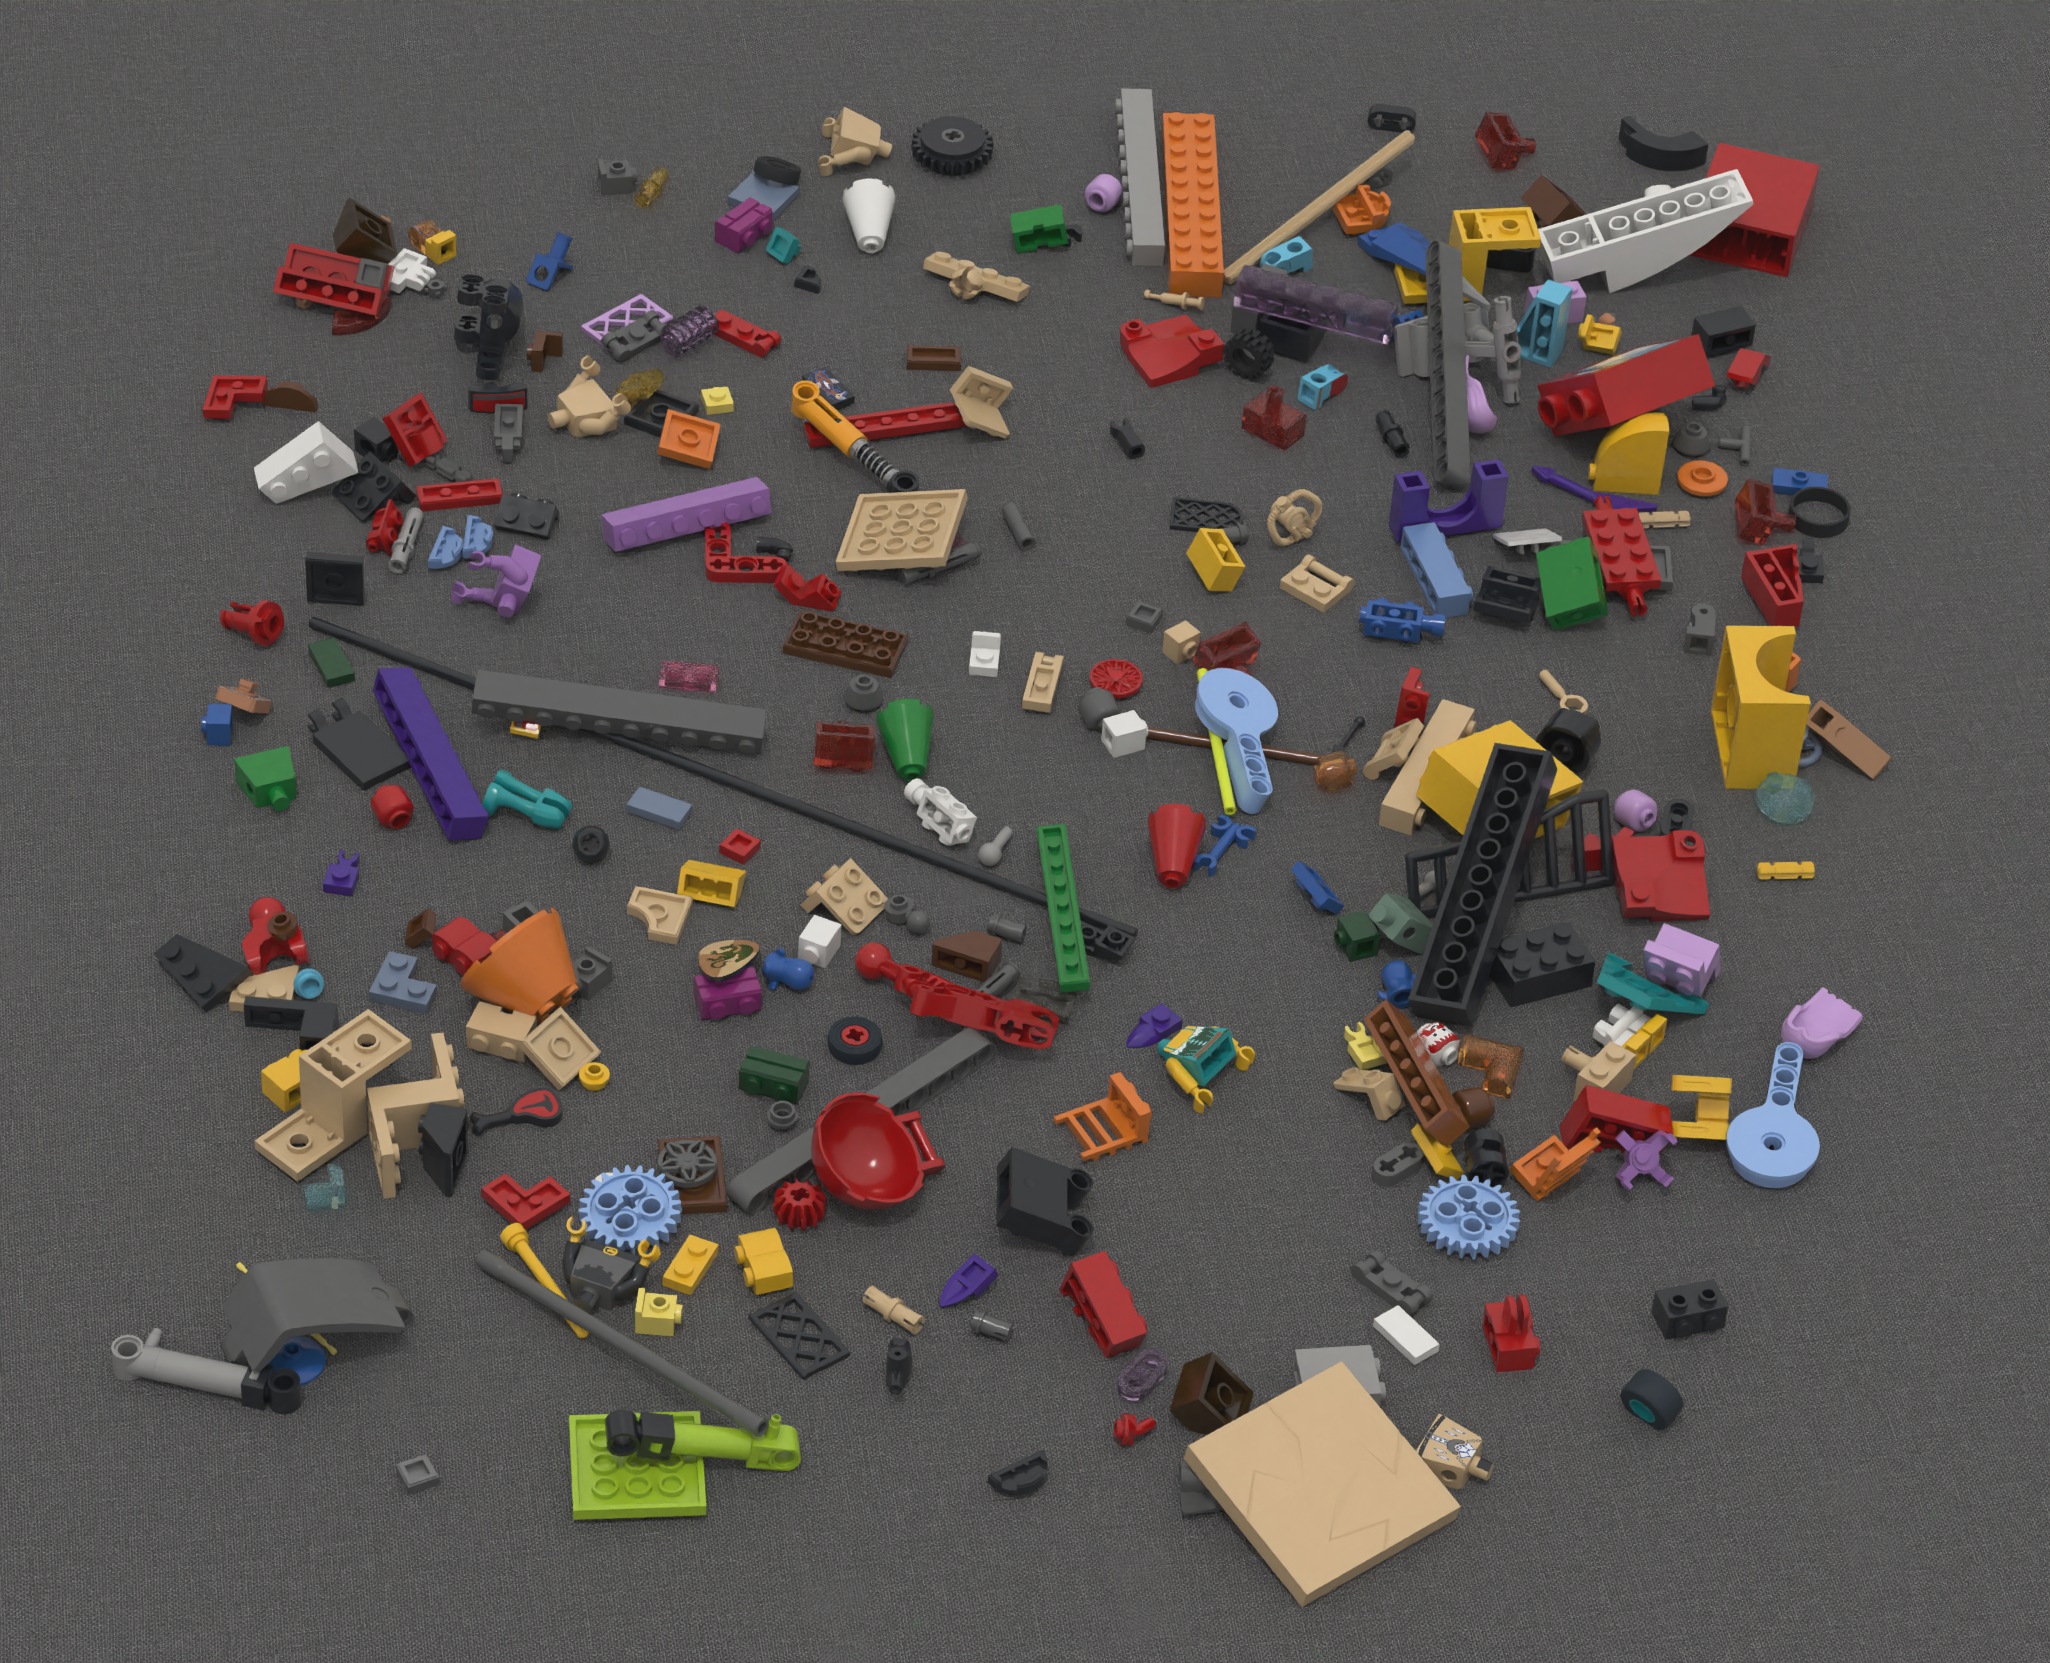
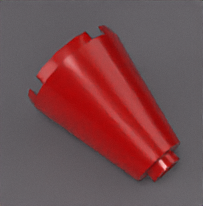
M1175 803L1161 805L1158 807L1157 812L1153 814L1151 811L1149 813L1147 825L1158 881L1167 888L1175 889L1187 882L1206 830V818L1200 811L1199 815L1192 812L1191 806Z

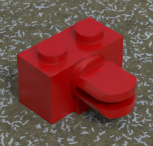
M1518 1295L1516 1301L1513 1296H1505V1302L1485 1304L1482 1327L1496 1373L1534 1369L1535 1359L1537 1355H1540L1541 1347L1538 1336H1534L1532 1332L1533 1320L1526 1295Z

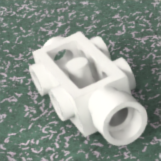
M914 779L907 784L904 796L914 805H919L917 815L923 819V827L935 830L940 834L939 841L945 845L953 846L969 842L977 817L967 809L965 804L954 798L948 789L941 786L929 788L921 779Z

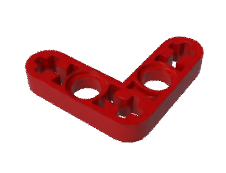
M725 522L721 523L719 527L711 529L710 526L705 527V575L710 581L719 583H775L780 568L787 565L783 558L775 556H731L730 525ZM715 533H721V538H715ZM721 549L724 550V552L714 553L712 552V550ZM747 567V568H751V569H753V570L746 572V571H741L740 569Z

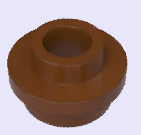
M289 912L278 913L272 916L267 923L269 933L277 940L292 938L296 934L298 927L296 916Z

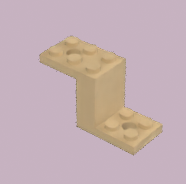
M367 1009L299 1055L301 1109L254 1140L255 1150L298 1182L367 1134L366 1080L412 1050V1041L371 1010ZM362 1043H363V1044H374L373 1046H370V1047L360 1046ZM295 1143H296V1144H307V1145L304 1146V1147H294V1146H292V1145L295 1144Z
M444 1033L431 1034L432 1079L367 1088L368 1133L383 1199L396 1197L395 1184H401L399 1166L395 1165L396 1162H400L399 1150L419 1148L422 1133H418V1124L421 1115H426L430 1103L457 1108L465 1106L463 1090L456 1087V1085H459L457 1066H451V1063H454L452 1044L446 1045Z

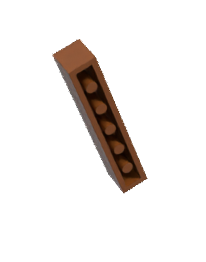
M1385 999L1364 1018V1021L1424 1129L1448 1147L1470 1126L1409 1018Z

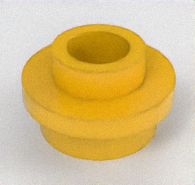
M587 1063L579 1070L580 1082L584 1088L590 1091L603 1089L610 1078L609 1069L601 1063Z

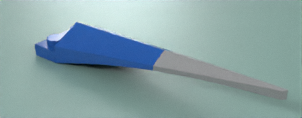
M1395 223L1387 228L1375 229L1358 235V245L1371 256L1391 261L1426 275L1425 257L1427 248L1431 243L1417 229L1409 228L1404 223ZM1462 276L1463 296L1485 310L1490 311V303Z

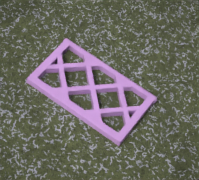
M640 294L583 324L581 331L605 347L601 343V339L608 333L609 326H627L636 321L630 320V314L645 315L648 311L654 310L662 317L659 319L661 323L673 320V316L643 294ZM639 303H642V304H644L647 308L645 309V308H632V307L635 306V305H637V304H639ZM618 314H626L625 320L611 318ZM598 325H605L604 331H594L592 328ZM652 327L647 328L649 332L653 331Z

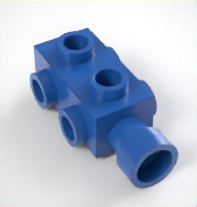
M1377 598L1376 600H1368L1367 607L1361 606L1359 623H1364L1363 635L1419 642L1421 631L1431 632L1432 636L1443 637L1446 615L1434 613V616L1424 615V607H1418L1413 602L1397 604L1390 603L1385 598Z

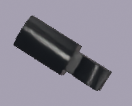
M1123 418V425L1117 426L1114 421H1111L1110 434L1117 438L1131 460L1142 457L1145 453V446L1135 431L1130 428L1131 422L1127 418Z

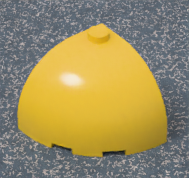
M1646 412L1615 424L1606 433L1597 449L1594 464L1589 463L1588 480H1593V491L1659 495L1669 436V424L1665 413Z

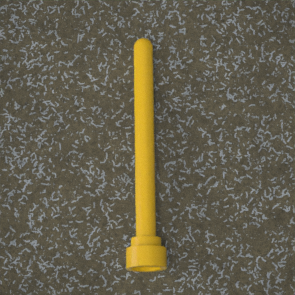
M520 1223L507 1226L500 1235V1239L506 1248L513 1252H518L541 1285L566 1299L529 1247V1235ZM566 1319L579 1338H586L589 1332Z

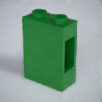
M1589 537L1577 538L1572 542L1551 546L1543 551L1536 552L1546 617L1555 631L1608 615L1598 551Z

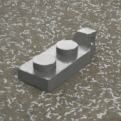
M495 404L494 445L495 449H502V462H513V449H520V446H522L523 404Z

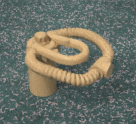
M1298 489L1287 497H1279L1274 502L1267 519V527L1275 544L1288 546L1312 535V529L1323 510L1322 502L1318 496L1308 490ZM1300 497H1304L1314 504V511L1311 517L1305 508L1295 507L1292 502ZM1276 519L1291 533V536L1287 538L1279 536L1275 526Z

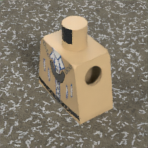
M1438 1414L1416 1450L1441 1483L1454 1489H1462L1470 1475L1487 1481L1494 1468L1493 1462L1480 1457L1483 1443L1481 1437L1441 1414Z

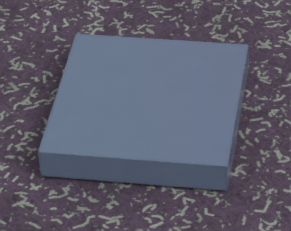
M753 171L728 196V204L737 207L751 197L760 204H764L772 209L773 221L799 195L800 187L768 180Z

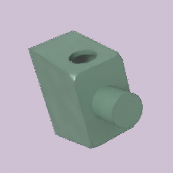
M1390 893L1384 894L1369 913V918L1390 940L1423 955L1433 924L1407 897ZM1413 927L1415 931L1412 933L1407 931V929Z

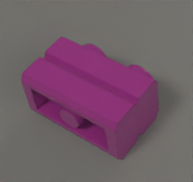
M749 197L715 222L714 239L718 244L724 247L727 246L728 249L736 253L745 247H751L756 239L763 234H769L772 230L773 211L770 207L760 204L757 200Z
M754 967L746 968L736 976L718 982L711 981L704 975L694 976L693 994L701 1020L721 1019L724 1016L741 1013L751 1014L754 1011L761 1010L762 990Z

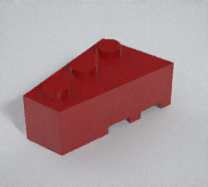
M1585 1085L1560 1124L1561 1140L1568 1150L1588 1137L1592 1130L1597 1127L1601 1131L1597 1136L1601 1143L1593 1149L1597 1153H1602V1148H1621V1153H1624L1625 1149L1615 1139L1623 1130L1634 1141H1646L1659 1130L1673 1135L1670 1107Z
M1106 1251L1072 1262L1059 1291L1063 1297L1069 1295L1076 1304L1073 1307L1076 1316L1084 1315L1091 1325L1087 1328V1331L1105 1357L1109 1358L1141 1346L1147 1334V1325L1143 1316L1138 1315L1133 1306L1132 1294L1127 1287L1123 1286L1116 1263L1109 1259Z

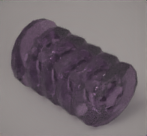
M699 305L678 317V319L673 320L670 324L663 326L660 333L661 343L670 356L674 358L680 357L682 353L688 352L689 349L695 348L697 344L703 343L705 339L711 338L713 332L719 331L718 320L710 308Z

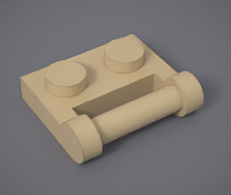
M1308 554L1303 558L1301 564L1280 580L1279 588L1325 613L1353 589L1355 580L1347 575L1342 576L1318 563L1315 557ZM1310 572H1313V573H1315V574L1321 576L1322 578L1328 580L1329 582H1331V583H1333V584H1335V585H1337V586H1336V587H1333L1332 585L1326 583L1325 581H1323V580L1317 578L1316 576L1310 574Z
M1418 718L1413 719L1384 733L1379 749L1373 759L1368 761L1363 768V774L1368 779L1375 780L1383 770L1392 766L1399 767L1407 761L1410 749L1419 741L1418 736L1424 728Z

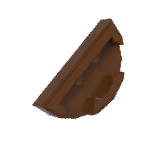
M279 382L277 386L272 387L266 392L263 406L317 412L319 407L316 397L314 395L312 397L309 392L305 391L303 385L294 382Z

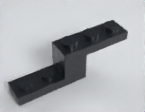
M246 996L244 1001L245 1027L300 1031V1049L304 1051L338 1030V1004ZM362 1043L360 1046L370 1047V1046H373L374 1044H363V1043Z

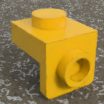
M1587 314L1585 322L1579 326L1578 338L1581 339L1584 350L1614 355L1622 331L1617 326L1595 323L1593 315Z

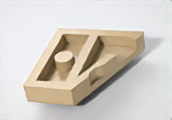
M299 965L249 976L231 992L229 1010L244 1012L246 996L294 1000L296 992L293 981L296 974L299 973Z

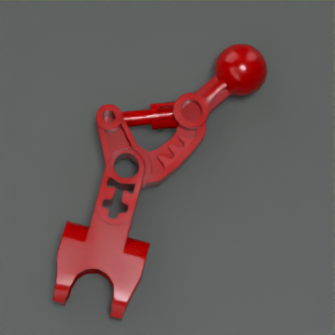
M870 942L859 948L855 956V966L861 976L870 980H878L885 977L895 982V990L912 998L909 1011L914 1015L923 1017L928 1015L937 1016L963 1026L993 1032L1000 1039L1019 1046L1046 1049L1052 1045L1060 1018L1047 1008L1020 999H1011L1009 1001L999 999L984 992L956 985L909 964L900 965L892 961L889 949L880 943ZM1038 1017H1049L1052 1021V1026L1048 1022L1041 1020ZM1032 1036L1048 1039L1044 1042H1037Z

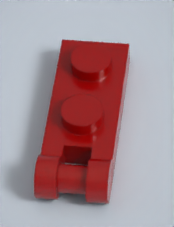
M722 309L705 322V331L759 357H764L770 352V348H775L781 343V337L778 332L774 330L768 332Z

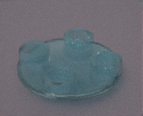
M1769 773L1758 787L1756 794L1757 805L1760 811L1773 822L1783 825L1797 824L1805 820L1813 809L1812 785L1808 780L1800 779L1791 774Z

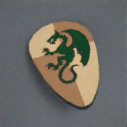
M726 940L707 945L699 953L700 970L711 981L718 982L732 978L756 960L760 954L759 945L748 940Z

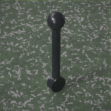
M1357 716L1355 718V724L1342 742L1333 747L1332 753L1334 756H1343L1346 744L1357 729L1365 725L1364 717Z

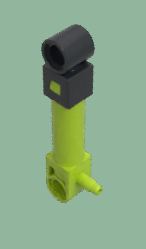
M616 1410L607 1415L605 1419L607 1449L611 1454L620 1457L629 1456L635 1452L638 1458L669 1460L670 1454L744 1460L746 1468L781 1472L793 1470L801 1462L798 1432L792 1426L781 1425V1417L778 1414L771 1416L768 1429L761 1437H756L743 1428L674 1422L673 1415L641 1412L638 1421L633 1412Z

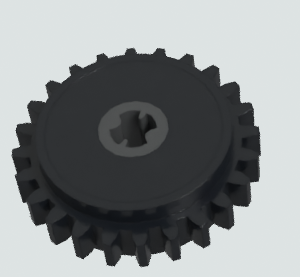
M945 116L931 119L928 123L924 122L923 128L917 127V132L913 133L911 150H913V157H916V162H922V167H927L932 172L942 175L959 176L974 173L977 169L981 170L982 164L988 165V160L992 159L994 142L992 141V135H988V129L983 130L981 124L978 125L973 120L963 117Z

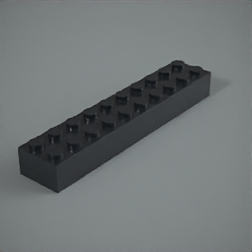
M1494 743L1408 998L1415 1017L1473 1026L1557 773V767L1551 751Z

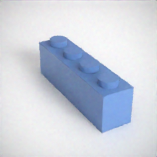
M1435 522L1403 527L1400 548L1433 614H1445V618L1467 615L1469 604L1473 601L1472 588L1467 586L1462 569L1457 567L1453 551L1449 550L1446 545L1444 534L1439 532Z

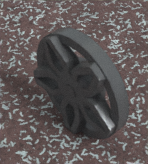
M699 1139L697 1141H671L666 1144L658 1157V1171L660 1175L665 1174L666 1181H673L674 1186L692 1188L701 1186L710 1181L717 1170L715 1153L709 1146L705 1145L704 1141ZM708 1171L703 1176L696 1178L698 1172ZM678 1173L681 1175L683 1179L672 1176L671 1174Z

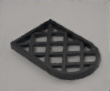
M1173 497L1172 511L1170 513L1171 530L1198 532L1200 528L1221 529L1220 527L1227 528L1226 524L1230 522L1234 524L1240 523L1241 525L1243 523L1242 512L1238 507L1230 503ZM1175 504H1177L1180 508L1175 510ZM1196 506L1200 510L1193 513L1189 508ZM1215 508L1219 512L1213 515L1208 510ZM1185 511L1189 515L1183 518L1179 513ZM1233 511L1237 515L1232 517L1227 512ZM1205 513L1208 518L1202 520L1198 515ZM1224 515L1228 519L1221 522L1217 517ZM1175 516L1179 520L1173 523ZM1194 518L1198 523L1191 525L1188 520ZM1213 520L1217 525L1211 527L1207 522Z

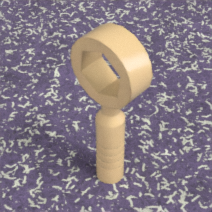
M1543 670L1539 673L1541 681L1556 698L1561 699L1559 709L1577 707L1579 710L1576 711L1587 715L1588 703L1583 697L1566 695L1565 690L1548 670Z

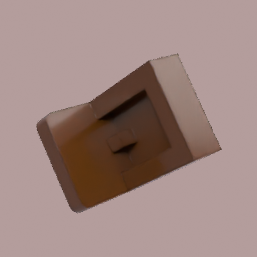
M536 330L533 344H528L527 360H531L532 372H543L546 356L562 357L563 333Z

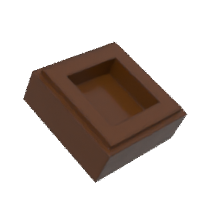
M428 908L408 922L405 938L406 945L414 949L432 936L436 920L435 912Z

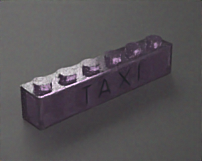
M1244 265L1236 280L1234 306L1387 345L1394 332L1398 309L1397 303Z

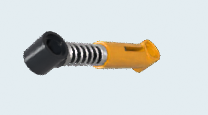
M806 380L797 382L793 386L791 411L796 417L807 419L847 457L854 458L857 462H860V465L865 466V469L870 471L871 475H875V478L880 480V483L886 487L889 493L919 490V478L917 475L907 470L899 471L897 468H894L893 464L888 465L889 461L884 460L883 455L879 456V452L874 451L873 446L869 447L867 437L820 395L817 384Z

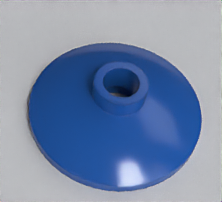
M294 1336L288 1338L268 1364L273 1365L274 1371L282 1368L294 1370L299 1374L302 1386L320 1376L324 1370L326 1360L322 1347L316 1341L304 1336Z

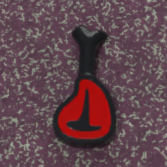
M549 1088L533 1089L517 1097L506 1111L490 1115H481L476 1112L471 1113L470 1121L473 1123L471 1129L473 1133L480 1135L489 1127L506 1123H529L538 1127H553L561 1121L562 1105L553 1090Z

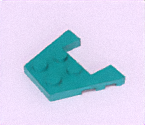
M1608 952L1596 982L1605 987L1604 991L1615 997L1623 996L1631 1000L1630 1004L1633 1007L1643 1011L1650 1009L1706 1014L1709 1002L1693 994L1690 996L1683 993L1675 994L1631 972L1632 963Z

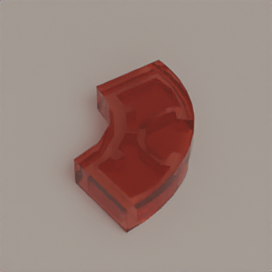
M386 297L377 316L352 310L335 311L332 335L356 334L378 325L389 314L392 298Z

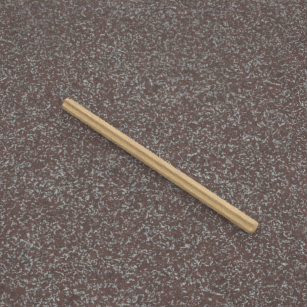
M1408 130L1401 133L1224 270L1223 281L1230 285L1260 262L1262 256L1267 251L1287 242L1353 191L1357 185L1362 184L1414 144V134H1411Z

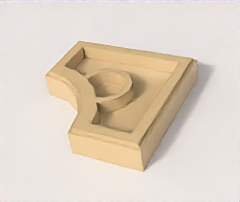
M635 886L627 905V914L638 917L646 924L649 940L677 945L693 906V897Z

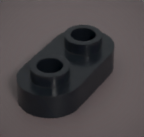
M1683 799L1668 801L1665 805L1659 836L1667 835L1676 830H1690L1694 813L1692 804Z

